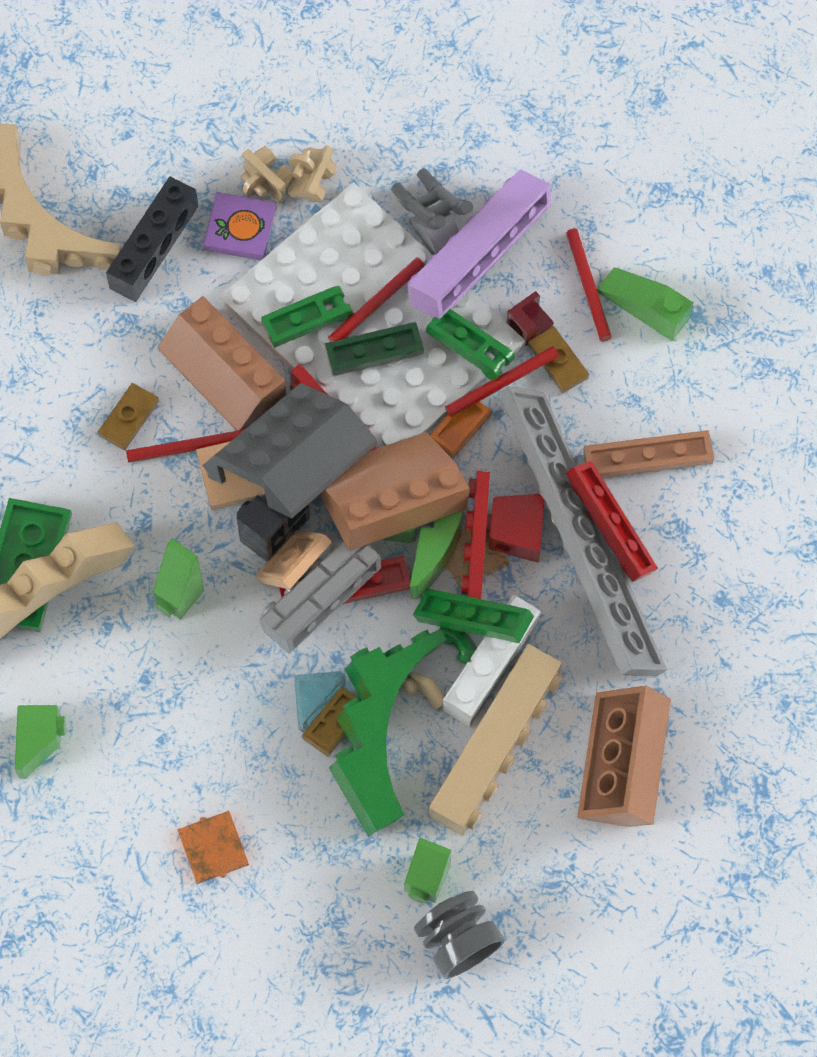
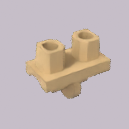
M329 145L324 146L322 149L310 147L303 149L302 154L294 153L291 155L288 162L294 169L292 173L294 179L287 193L292 198L304 197L311 203L323 200L326 191L320 184L321 179H330L338 167L331 159L334 150Z
M267 146L260 148L254 153L250 149L244 151L242 157L245 159L243 165L245 172L240 177L245 182L242 192L248 197L257 193L261 198L268 192L279 204L286 199V190L294 179L292 176L293 171L286 165L281 166L275 172L271 171L269 167L276 162V157Z

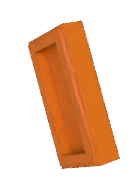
M479 401L453 417L447 415L430 436L454 459L492 416V410Z

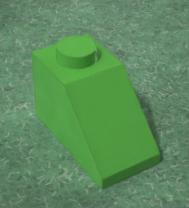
M17 705L15 771L18 778L28 777L60 747V736L66 735V716H61L57 705Z
M419 838L404 882V891L409 892L408 896L411 899L424 904L427 901L436 903L450 869L451 849Z

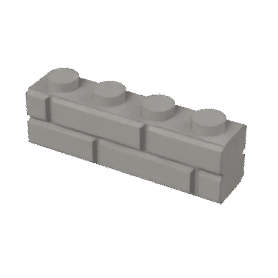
M339 538L332 545L331 553L326 558L315 560L309 567L308 574L300 582L297 581L290 589H286L284 592L285 596L277 603L272 601L263 609L260 622L264 633L290 654L381 569L380 556L369 545L349 551L343 538Z

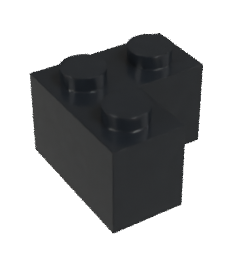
M257 494L251 502L249 500L244 502L237 512L236 519L240 542L267 562L295 530H300L310 519L309 505L304 507L293 518H290L269 508L265 494L262 497Z

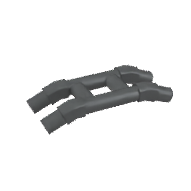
M426 168L419 170L417 177L425 185L428 191L427 194L416 199L400 182L395 183L391 187V191L398 198L400 204L407 211L412 212L425 222L427 227L432 230L444 227L447 221L443 215L452 210L457 215H465L473 210V204L470 201L457 198L445 189ZM439 200L442 201L441 203L435 205L434 207H432V208H430V209H427V208H426V207H428V206H430V205L436 203V202L439 201Z

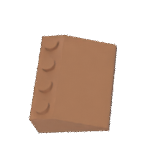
M427 432L367 452L320 493V496L348 550L351 551L466 510L470 488L454 460Z

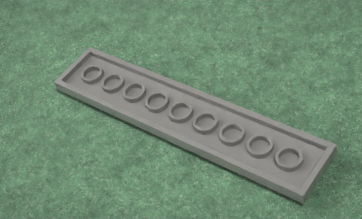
M507 386L499 392L503 401V410L513 424L515 437L522 445L526 454L527 465L536 477L539 484V492L546 500L550 509L551 520L558 528L564 541V550L574 564L576 577L583 585L587 594L588 605L595 613L601 626V635L608 642L613 654L614 665L621 672V675L658 676L667 670L620 562L611 547L607 545L603 534L595 521L589 516L587 508L579 495L573 490L571 482L565 474L577 465L545 393Z

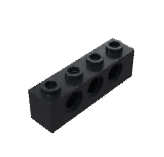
M171 176L168 177L106 271L109 289L137 302L199 207L195 188Z

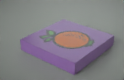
M216 192L203 244L204 250L262 260L265 257L277 208L276 202Z

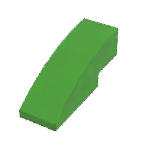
M465 510L435 520L434 529L421 527L410 583L411 599H419L443 572L461 536L465 520Z

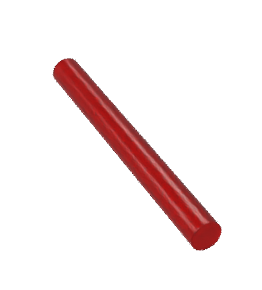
M573 228L566 232L599 339L601 342L608 341L612 338L578 229Z
M416 257L338 327L328 337L329 341L345 339L425 266L422 260Z
M552 346L498 376L496 380H491L445 406L446 412L450 417H453L558 358L557 350Z
M245 429L126 450L127 460L130 463L196 451V449L230 442Z

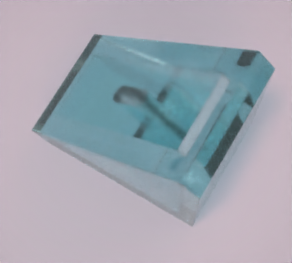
M341 671L294 675L298 727L301 732H305L341 686H346V676Z

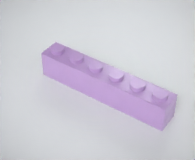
M521 169L512 178L507 179L503 187L486 201L484 207L475 216H471L466 225L456 235L450 237L447 244L438 254L433 255L429 259L428 264L418 274L411 277L407 284L410 305L433 318L437 317L440 319L551 206L550 184Z

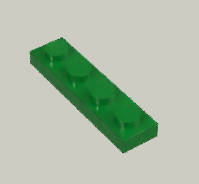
M428 588L413 613L416 620L421 623L514 643H520L534 618V615L526 608Z

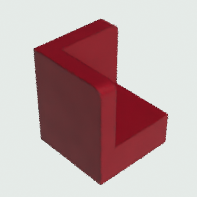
M537 291L507 311L506 323L526 340L525 346L528 345L530 340L552 328L554 324L553 320L539 306L540 295Z

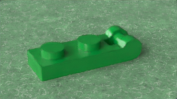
M331 287L262 316L261 323L273 347L276 348L337 321L343 322L350 318L354 312L351 306L344 302L343 298L345 295L341 287ZM332 304L334 308L327 311L324 305Z
M451 309L440 319L434 317L426 327L427 334L481 369L482 373L490 380H496L502 373V367L508 366L515 359L512 350ZM488 352L494 355L495 358L493 360L486 356Z

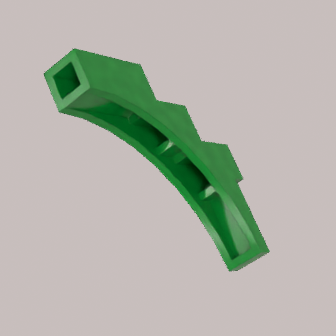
M441 629L431 634L428 630H424L411 638L413 644L405 648L399 644L385 653L382 652L380 646L370 652L365 647L350 656L352 662L344 669L359 696L345 703L342 706L344 711L336 719L352 746L334 755L336 761L329 767V770L368 837L404 816L393 791L387 767L386 736L389 715L397 692L410 671L421 659L446 641Z

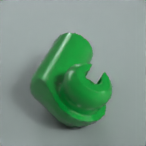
M440 627L439 629H441L446 638L445 643L455 645L459 651L457 660L463 664L470 662L472 655L477 649L470 635L467 632Z

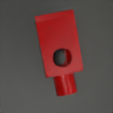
M541 494L498 496L493 498L492 514H487L486 533H490L489 550L539 562L545 500Z

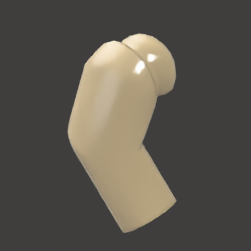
M415 672L408 674L401 686L407 695H412L419 691L426 696L434 709L443 705L445 695L432 678Z

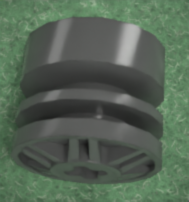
M467 891L444 900L431 909L414 926V931L418 937L427 936L423 941L426 949L442 945V948L434 955L433 961L444 979H450L468 971L491 956L504 944L505 939L493 921L476 924L485 914L486 909L483 905L475 906L478 902V896L474 891Z

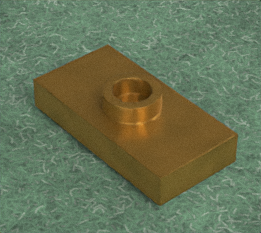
M554 326L530 340L528 347L535 356L552 346L555 347L559 357L543 365V367L563 394L587 380L589 373Z
M131 383L98 430V435L125 451L159 403V397Z
M341 686L302 734V739L329 757L346 736L336 718L344 711L342 706L357 696Z

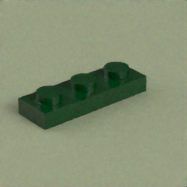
M416 321L325 343V351L333 376L424 354V347Z

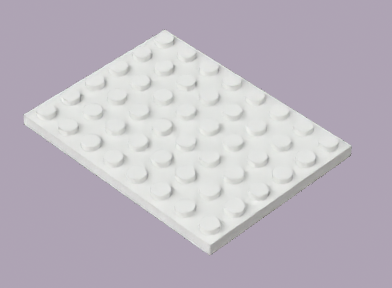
M354 182L219 296L220 302L291 370L301 364L329 396L347 403L377 439V445H375L377 449L424 432L428 433L448 415L445 406L477 389L488 379L481 369L426 333V327L433 317L410 305L407 286L409 281L346 338L416 321L424 347L423 355L333 376L325 351V343L330 342L328 337L345 321H337L276 348L273 347L261 323L262 316L334 286L341 287L345 295L343 298L344 302L349 304L355 313L416 257L420 258L426 266L429 259L433 256ZM471 290L451 308V310L512 350L514 355L525 346L526 340ZM332 304L324 305L327 311L334 308ZM489 352L486 355L492 360L495 358L494 355H492Z

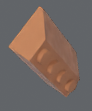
M204 296L200 297L178 315L158 345V350L236 431L246 429L286 395L285 380Z
M648 686L596 692L578 818L625 827L654 824L671 698Z

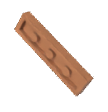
M709 430L587 445L583 448L585 463L592 461L602 478L713 464L714 462Z

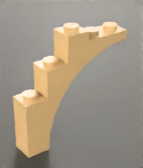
M0 123V203H3L0 224L4 236L15 240L28 238L25 253L28 271L41 276L59 274L61 263L75 268L84 265L108 270L120 252L121 244L97 240L83 235L51 216L37 202L28 189L21 173L19 161L21 139L17 125Z
M115 522L67 533L50 555L23 561L10 580L0 585V639L19 622L60 593L97 574L120 567L135 545L119 524Z

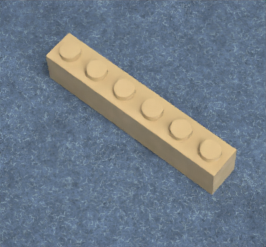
M527 644L428 807V817L461 836L464 835L467 828L474 829L482 815V812L479 811L480 806L484 800L490 802L499 786L495 783L501 772L507 774L515 760V757L511 754L517 745L523 747L531 733V729L528 726L532 719L536 718L539 720L546 709L548 702L544 701L547 694L549 691L555 693L564 677V675L560 674L561 661Z

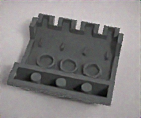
M300 383L202 466L207 471L208 478L220 484L226 482L224 468L263 487L268 507L293 518L377 445V439L347 403Z

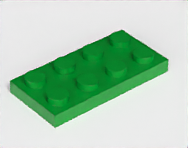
M13 498L8 499L0 527V585L10 580L23 561L48 556L52 553L68 532L72 518L70 509ZM49 601L19 622L15 628L41 632Z

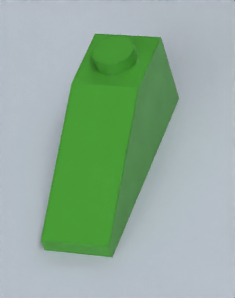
M616 267L610 271L597 288V292L671 341L676 338L689 321L694 303L667 285Z
M171 538L162 559L153 588V595L156 602L155 606L166 616L170 617L173 614L181 620L204 592L198 556Z

